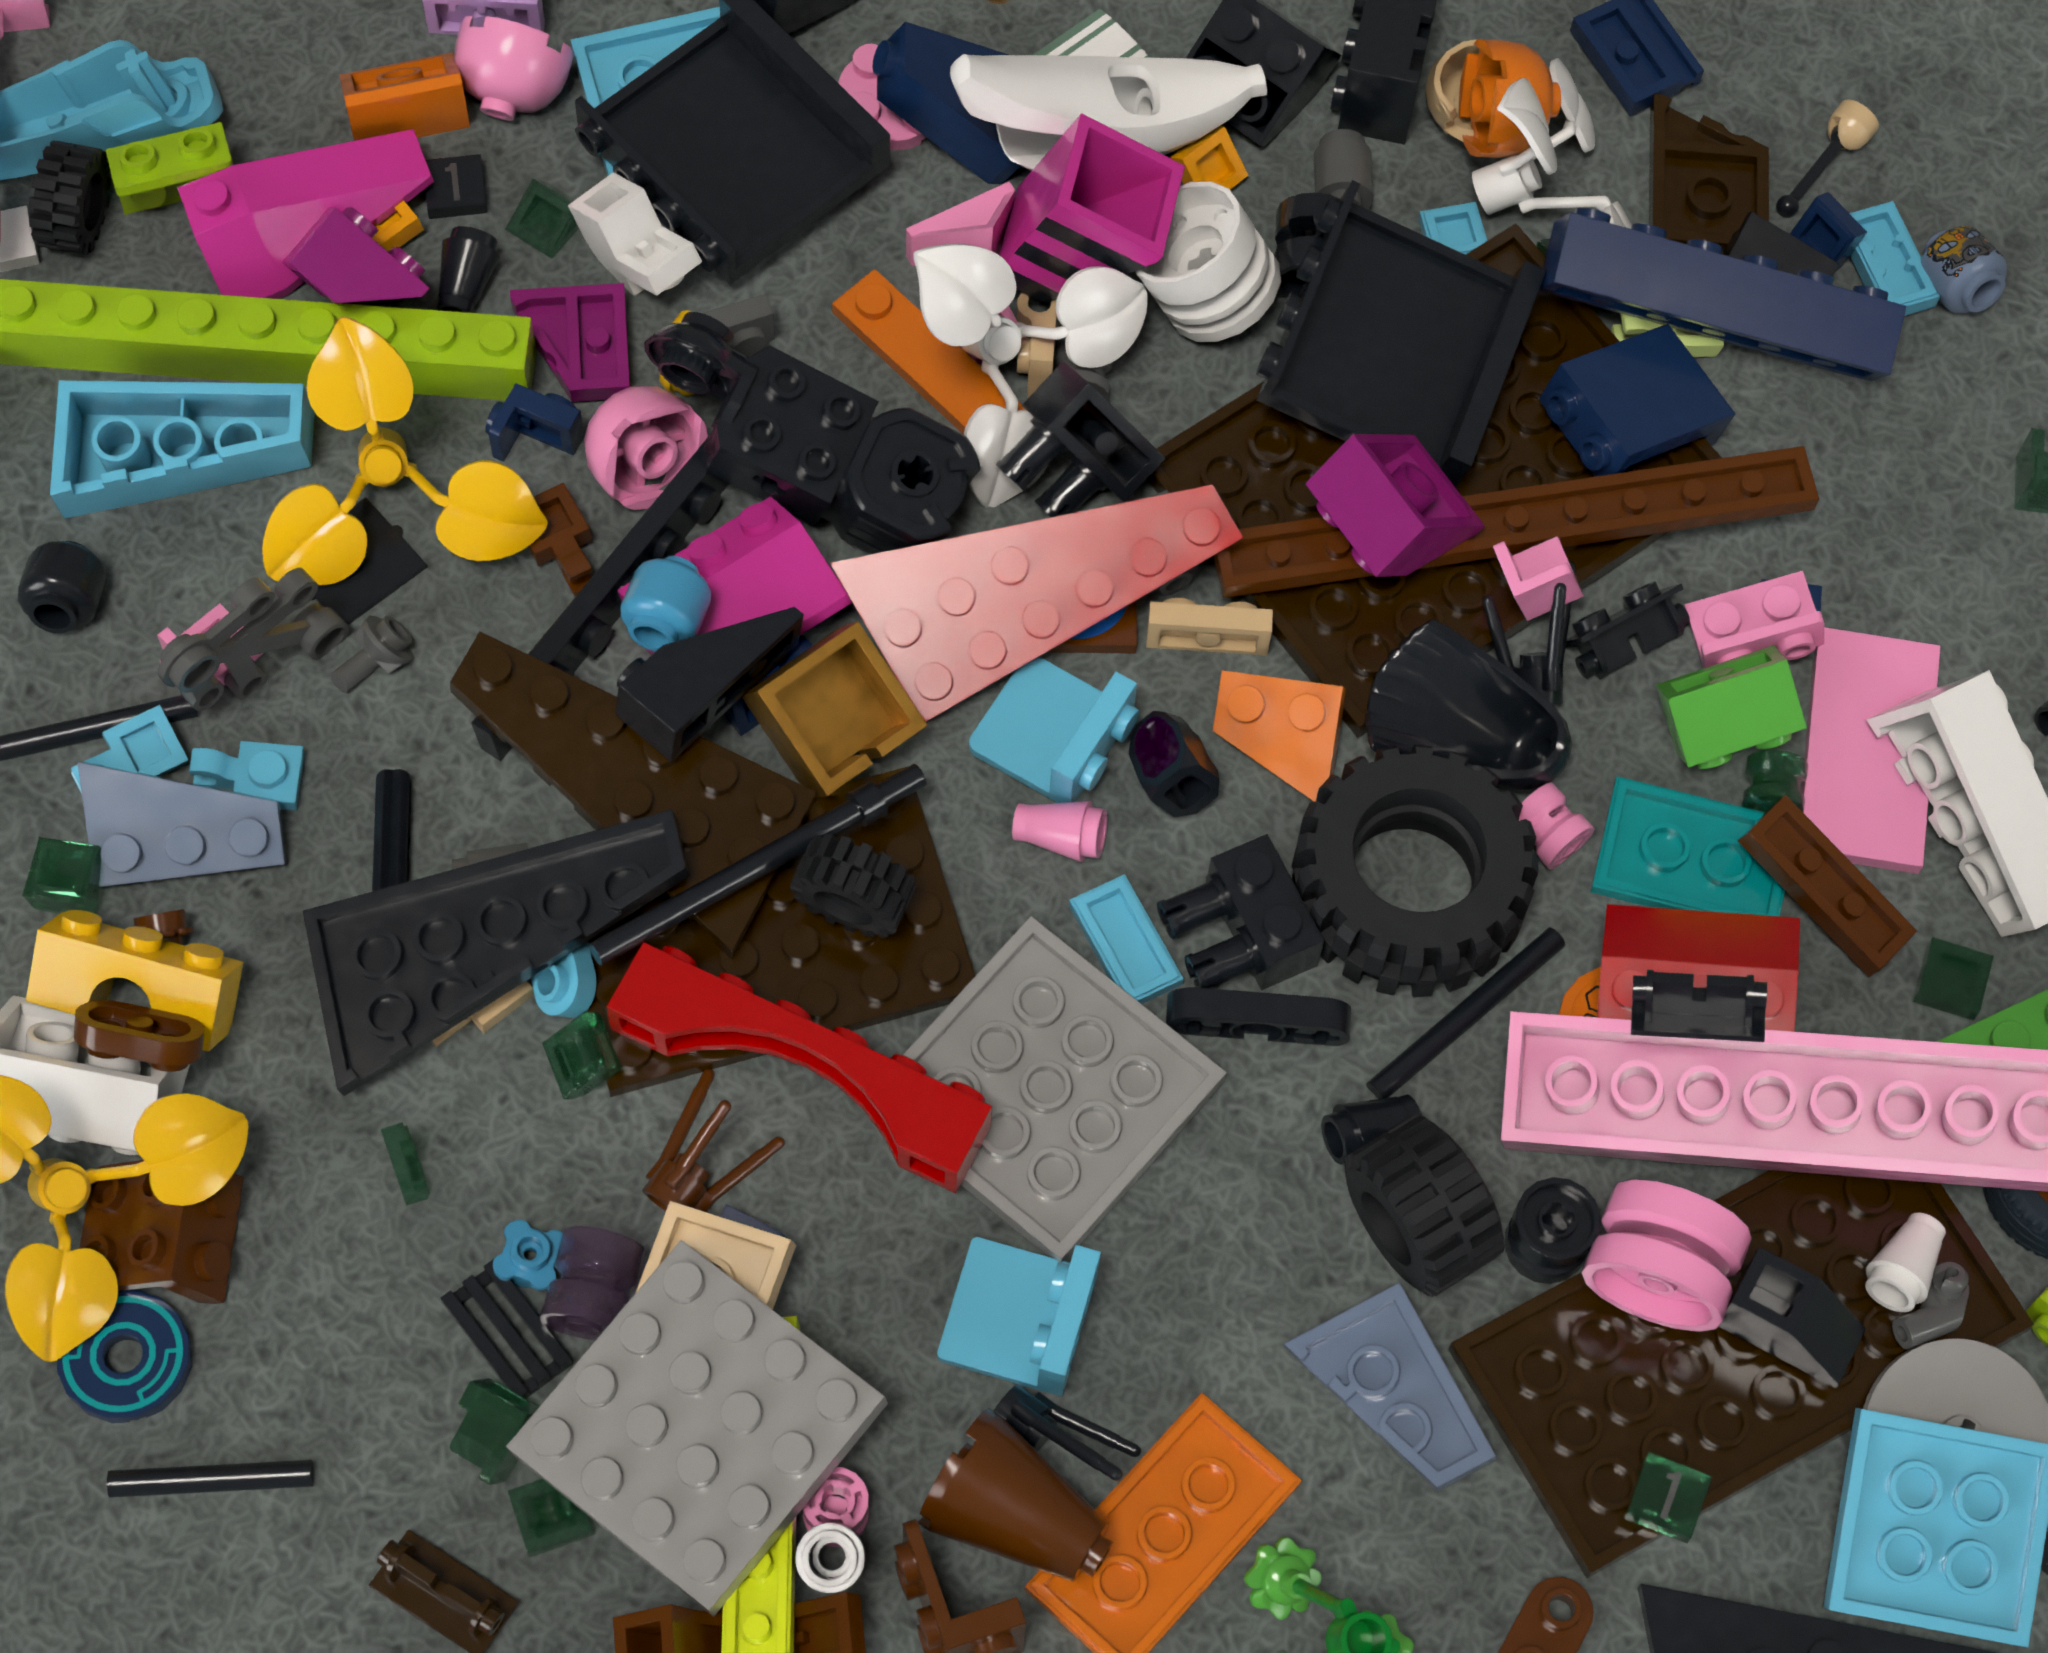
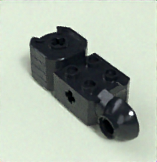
M688 312L684 315L681 323H672L662 327L644 342L647 356L658 367L660 374L669 383L689 393L700 395L708 393L723 401L711 425L713 430L703 448L706 472L761 500L771 496L793 516L813 526L822 517L833 523L841 539L870 554L944 540L952 532V527L948 520L960 506L968 483L973 480L981 469L976 451L965 435L912 408H898L872 417L879 403L876 399L770 345L748 357L730 348L734 341V335L726 325L703 313Z

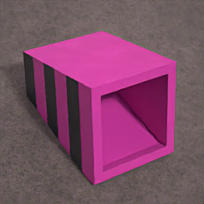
M1081 113L1017 188L999 256L1010 265L1014 273L1016 289L1046 303L1057 299L1059 291L1066 280L1075 272L1084 268L1104 266L1116 269L1126 275L1157 263L1163 257L1185 166Z

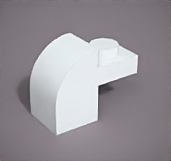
M614 172L568 205L594 255L620 283H624L625 288L633 296H636L644 289L657 296L664 290L678 285L683 280L685 274L702 262L692 242L661 225L645 190Z

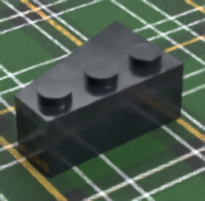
M1355 0L1352 16L1361 17L1358 30L1348 28L1341 60L1343 63L1350 64L1347 77L1337 75L1330 107L1332 110L1341 111L1338 129H1350L1364 137L1405 145L1437 0Z

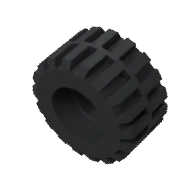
M1421 1115L1409 1117L1345 1158L1346 1164H1344L1348 1191L1366 1231L1392 1268L1406 1282L1430 1297L1439 1295L1501 1256L1500 1254L1504 1252V1235L1501 1220L1483 1179L1460 1146L1443 1129Z

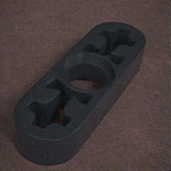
M1186 987L1175 989L1168 993L1166 1024L1182 1035L1244 1039V1033L1268 1035V1041L1341 1046L1350 1041L1351 1006L1344 1001L1326 997Z

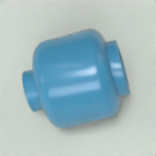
M668 556L665 559L656 558L643 562L634 572L621 603L620 616L628 629L631 639L638 645L656 652L662 645L698 635L711 603V589L705 578L699 574L698 568L685 558Z

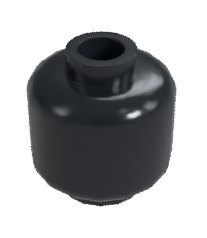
M51 541L37 546L28 557L18 586V602L30 620L37 627L45 631L66 633L87 626L97 613L106 585V570L101 560L82 544L73 541Z

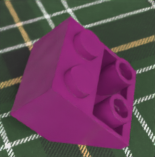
M351 206L350 208L346 207L343 212L339 211L336 207L328 208L282 262L328 302L333 303L422 297L429 289L419 279L425 272V269L400 247H392L389 252L372 239L379 230Z

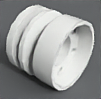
M1212 181L1189 182L1180 186L1163 257L1157 263L1135 271L1178 333L1195 342H1218L1242 333L1260 320L1272 305L1281 283L1279 262L1255 229L1254 224L1229 188Z

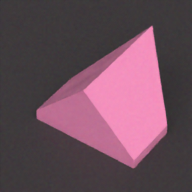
M1010 181L906 228V257L910 264L915 266L913 257L915 251L943 244L974 245L999 255L1015 199V189Z

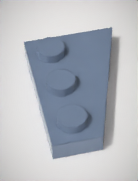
M82 761L78 762L94 888L286 864V850L280 803L278 800L208 786H199Z
M1400 1283L1284 1343L1285 1349L1437 1492L1496 1461L1494 1451Z

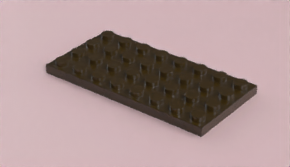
M1769 1170L1714 1200L1741 1219L1748 1226L1752 1237L1742 1268L1735 1276L1727 1277L1732 1290H1734L1742 1272L1757 1249L1761 1247L1819 1277L1866 1328L1837 1388L1719 1326L1713 1330L1700 1332L1681 1330L1649 1322L1627 1313L1602 1299L1587 1286L1582 1272L1451 1342L1448 1351L1586 1578L1611 1566L1852 1430L1855 1408L1863 1409L1867 1395L1880 1373L1896 1357L1909 1350L1902 1348L1896 1341L1892 1324L1894 1319L1919 1310L1921 1303L1916 1304L1913 1310L1909 1312H1896L1887 1309L1871 1298L1866 1290L1865 1283L1868 1279L1866 1275L1867 1265L1901 1226L1907 1222L1911 1214H1928L1937 1219L1945 1228L1946 1234L1942 1240L1936 1266L1942 1262H1955L1963 1266L1969 1275V1297L1961 1325L1957 1330L1931 1341L1968 1339L1999 1348L2030 1330L2034 1323L1941 1183ZM1677 1471L1682 1473L1666 1520L1660 1516L1673 1481L1666 1477L1668 1473L1673 1474Z

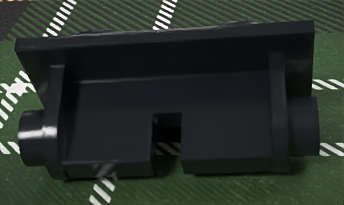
M1653 581L1623 596L1627 607L1609 616L1606 609L1603 608L1574 622L1572 625L1577 634L1566 640L1565 648L1577 646L1581 655L1576 657L1575 662L1581 675L1586 679L1594 675L1598 679H1602L1612 671L1635 660L1637 656L1627 638L1631 635H1634L1642 653H1648L1673 638L1681 636L1684 632L1683 627L1690 624V617L1682 604H1673L1670 596L1683 590L1682 584L1659 589L1656 581Z
M1647 969V976L1633 975L1631 1035L1751 1042L1765 1041L1767 982H1754V975H1747V977L1707 975L1706 988L1693 987L1694 974L1654 972V970Z

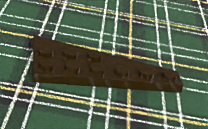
M480 631L450 681L451 693L500 740L508 742L533 766V771L549 786L554 785L574 805V810L595 830L672 809L678 819L691 876L666 891L671 898L802 826L816 801V791L700 736L670 762L616 716L617 696ZM780 867L690 916L688 919L690 921L694 919L716 940L715 944L732 959Z

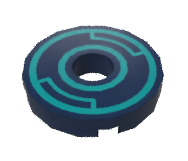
M138 1290L118 1291L116 1305L108 1321L93 1336L58 1359L57 1372L66 1394L87 1415L110 1423L129 1422L128 1420H138L145 1416L148 1418L163 1411L181 1393L192 1368L191 1340L179 1314L161 1298ZM124 1340L138 1342L142 1346L143 1353L140 1363L133 1370L126 1373H117L107 1367L106 1359L108 1352L116 1343Z

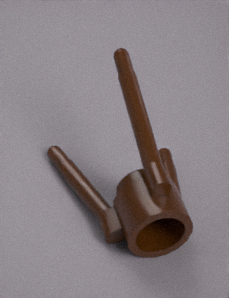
M712 1069L703 1071L660 1158L645 1176L649 1181L642 1189V1192L650 1201L664 1211L667 1210L669 1202L672 1201L708 1212L717 1199L764 1164L785 1144L782 1137H775L711 1187L705 1188L704 1183L710 1175L696 1161L731 1110V1103L727 1100L721 1101L685 1153L678 1152L715 1077V1072Z

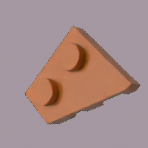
M1222 670L1213 732L1316 802L1319 787L1330 775H1334L1346 688L1337 685Z

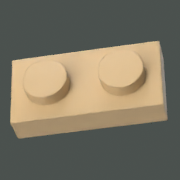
M1171 598L1163 602L1150 601L1146 648L1268 655L1272 634L1273 609H1259L1247 602H1232L1224 606L1198 605L1186 598Z

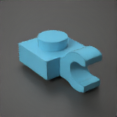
M158 705L102 732L109 750L83 762L161 777L188 764L189 760L161 706ZM77 764L71 768V775L81 792Z
M241 741L238 758L231 757L214 749L194 748L192 749L189 773L194 775V785L233 789V792L278 800L280 810L297 811L305 756L304 747Z

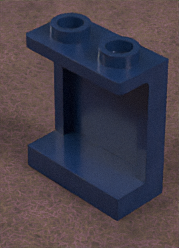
M1669 324L1561 363L1540 396V402L1546 409L1550 419L1557 424L1579 454L1583 464L1595 477L1624 473L1633 464L1702 437L1711 446H1714L1736 414Z

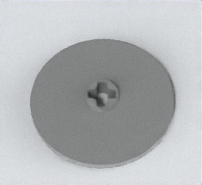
M1941 1339L1926 1342L1905 1351L1880 1373L1872 1385L1863 1407L1865 1410L1960 1427L1964 1424L1963 1428L2048 1444V1403L2036 1381L2019 1362L2005 1352L1986 1343L1974 1340Z

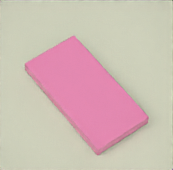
M1824 627V645L1816 646L1814 650L1800 810L1852 864L1919 874L1924 863L1928 798L1917 781L1907 786L1894 765L1898 760L1902 759V756L1888 734L1877 738L1867 719L1925 691L1937 688L1940 645Z

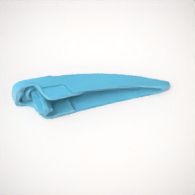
M116 40L108 42L72 61L67 59L35 76L0 90V180L38 174L36 169L38 160L43 159L44 148L50 146V142L53 140L99 148L106 152L105 149L210 125L223 112L222 100L215 78L206 64L197 57H184L172 62H161L152 59L146 51L142 52L129 41Z

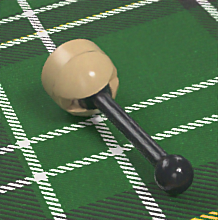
M1847 99L1843 100L1831 114L1827 125V133L1831 143L1790 195H1783L1778 199L1776 211L1780 216L1790 218L1797 214L1800 199L1840 149H1860L1879 129L1878 120L1866 106L1857 101Z

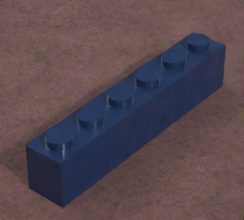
M1577 208L1575 213L1570 212L1554 221L1543 269L1547 271L1539 291L1661 325L1669 324L1672 328L1851 377L1873 381L1891 375L1907 306L1887 301L1889 293L1884 290L1869 286H1854L1853 291L1832 285L1834 280L1832 276L1816 271L1801 270L1798 272V275L1777 270L1778 262L1763 256L1744 255L1742 260L1722 254V246L1706 240L1689 239L1687 244L1666 239L1667 231L1653 225L1636 223L1632 224L1631 229L1610 223L1611 216L1595 209Z

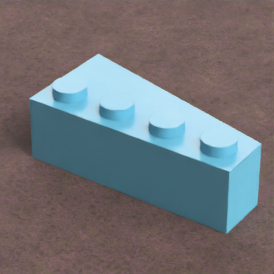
M59 380L50 496L65 519L309 468L312 466L315 412L310 405L304 384Z

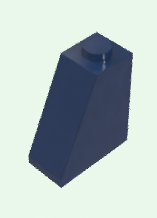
M905 21L888 40H883L875 51L872 68L874 74L877 75V100L986 183L1002 184L1021 165L1011 161L1005 155L999 142L996 124L971 116L963 107L950 77V67L963 54L979 56L1009 54Z

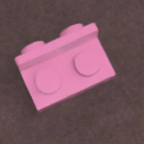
M1803 571L1684 604L1690 617V629L1703 668L1772 645L1787 660L1805 657L1812 653L1816 646L1824 645V620L1821 612L1816 611Z

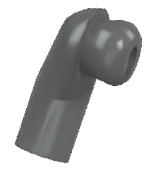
M1949 1261L1937 1265L1933 1273L1927 1299L1921 1303L1920 1309L1894 1319L1892 1324L1893 1334L1902 1348L1911 1349L1959 1328L1964 1318L1969 1297V1275L1963 1266Z

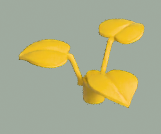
M345 316L337 320L328 339L312 362L307 379V394L310 405L316 415L331 427L350 431L366 423L368 432L362 437L358 446L360 472L355 476L354 483L341 504H338L336 497L327 487L316 483L300 486L290 491L279 501L268 520L262 545L264 568L270 578L279 581L286 573L300 567L319 586L334 584L352 575L365 558L367 533L362 522L355 516L348 514V512L355 506L364 487L368 483L387 487L396 484L404 476L409 477L434 503L445 507L436 521L435 527L438 540L449 551L467 560L492 561L514 555L536 541L546 530L548 521L527 483L517 472L499 462L478 460L466 464L452 475L448 484V496L439 492L418 471L416 464L407 461V448L401 435L392 429L380 427L377 421H397L408 413L413 400L414 388L408 366L395 348L370 327Z
M0 1075V1184L13 1178L19 1171L23 1159L26 1160L31 1171L27 1184L29 1195L39 1207L51 1211L49 1221L54 1225L58 1238V1249L43 1243H32L21 1248L11 1261L6 1274L5 1299L10 1318L21 1340L35 1355L46 1362L57 1361L98 1332L108 1321L116 1305L118 1283L116 1274L108 1260L102 1254L90 1248L71 1250V1236L65 1220L66 1214L73 1213L83 1207L89 1198L91 1184L97 1181L137 1177L149 1173L151 1190L159 1201L177 1206L193 1205L204 1201L217 1193L228 1182L244 1155L248 1138V1120L243 1113L227 1108L200 1095L179 1093L164 1096L144 1109L134 1128V1147L138 1155L144 1160L143 1162L84 1170L75 1163L59 1158H50L42 1161L40 1156L31 1149L40 1143L50 1131L52 1117L48 1106L41 1095L28 1084Z

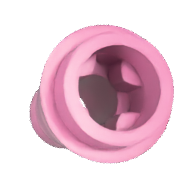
M1092 801L1038 805L1019 803L1014 813L1012 837L1013 840L1028 842L1079 862H1084L1086 857L1100 858L1106 840L1107 811L1106 809L1093 807Z

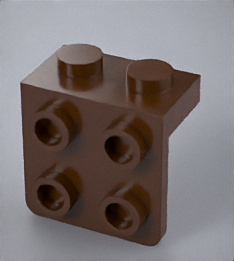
M144 1160L103 1165L97 1169L132 1165ZM149 1173L137 1177L94 1182L91 1184V1192L87 1201L79 1248L93 1249L108 1260L116 1274L118 1291L160 1286L198 1303H224L244 1177L234 1173L217 1193L204 1201L185 1206L168 1205L159 1201L151 1190Z
M913 1519L902 1523L903 1542L894 1545L898 1560L895 1561V1568L906 1600L909 1601L917 1597L920 1599L922 1608L916 1610L919 1625H916L924 1653L1024 1652L1026 1621L1018 1598L1015 1597L951 1619L917 1520Z

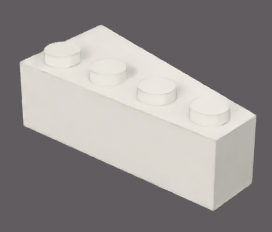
M1990 670L1925 691L1867 719L1877 738L1888 734L1902 756V759L1898 760L1894 765L1907 786L1917 781L1933 806V813L1928 817V820L1939 838L1943 837L1950 844L1958 846L1964 858L1960 861L1958 868L2000 936L2036 930L2047 924L2048 798L2034 769L2032 753L2027 745L2022 742L2008 712L2007 698L2002 689L1996 685Z

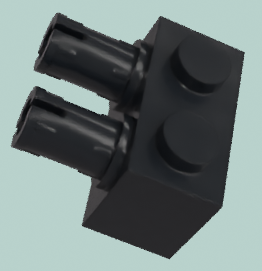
M1063 361L1022 405L1033 416L1030 422L1034 426L995 465L1025 491L1028 485L1060 451L1063 454L1069 451L1072 454L1068 458L1072 462L1070 466L1048 490L1034 501L1050 517L1075 513L1098 489L1104 491L1108 488L1125 502L1166 458L1088 381Z
M1268 834L1211 857L1205 884L1167 900L1163 899L1157 902L1159 917L1163 925L1166 923L1170 924L1166 927V931L1173 940L1186 932L1219 918L1226 922L1233 937L1197 953H1190L1184 957L1190 978L1195 976L1198 978L1194 980V985L1197 988H1212L1246 972H1250L1254 975L1262 991L1318 966L1324 939Z

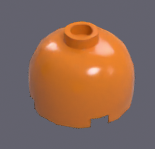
M1477 39L1473 44L1480 49L1479 54L1467 53L1460 80L1459 118H1470L1471 129L1474 131V136L1462 135L1464 145L1469 154L1475 157L1501 158L1518 155L1530 148V145L1520 129L1507 116L1497 110L1505 92L1513 82L1527 78L1539 98L1547 124L1549 125L1550 118L1557 117L1560 111V86L1557 82H1552L1550 70L1539 53L1525 44L1496 39Z

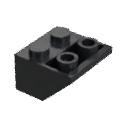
M1222 0L1186 59L1220 61L1243 67L1259 64L1262 67L1267 83V95L1251 98L1227 123L1264 147L1294 120L1316 96L1342 55L1261 0Z

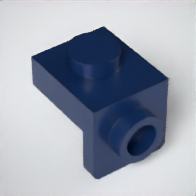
M515 383L505 402L499 400L493 406L485 427V432L489 435L493 457L503 462L520 433L573 456L584 438L581 410L577 409L572 402L558 394L548 393L543 395Z

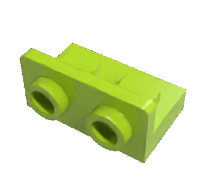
M222 122L105 149L117 196L120 198L125 215L181 202L182 199L177 187L234 165Z

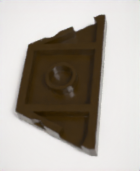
M1654 94L1650 106L1649 225L1667 231L1666 239L1687 244L1689 239H1700L1719 244L1723 247V254L1733 233L1740 229L1747 213L1754 212L1769 221V147L1745 135H1735L1729 132L1723 124L1705 115L1698 122L1670 108L1671 98L1663 94Z

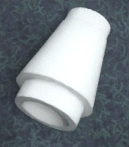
M1924 1213L1911 1214L1907 1222L1901 1226L1867 1265L1866 1275L1868 1279L1865 1283L1866 1290L1871 1298L1883 1307L1896 1312H1909L1913 1310L1916 1304L1922 1303L1927 1299L1942 1240L1946 1234L1944 1226L1937 1219Z

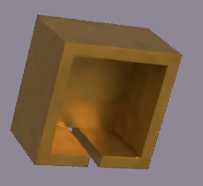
M858 621L839 627L742 696V699L798 782L816 791V798L830 795L871 766L873 763L870 759L884 757L927 726V723ZM856 752L860 753V755L852 756Z

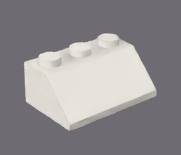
M13 995L0 1009V1075L20 1080L31 1086L41 1095L52 1117L51 1128L48 1133L50 1138L64 1143L79 1141L111 1146L114 1151L121 1154L138 1155L133 1143V1132L136 1122L144 1109L154 1101L164 1096L182 1093L190 1064L181 1071L165 1072L152 1068L148 1062L124 1057L98 1058L92 1056L86 1051V1048L78 1045L73 1038L74 1014L26 1002V998Z

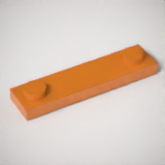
M876 269L872 270L832 303V313L963 435L968 420L980 406L995 404L1005 408L1003 396L990 376L982 372L981 366L961 347L948 345L933 336L927 328L922 312ZM1018 401L1017 411L1025 409L1022 407V404Z

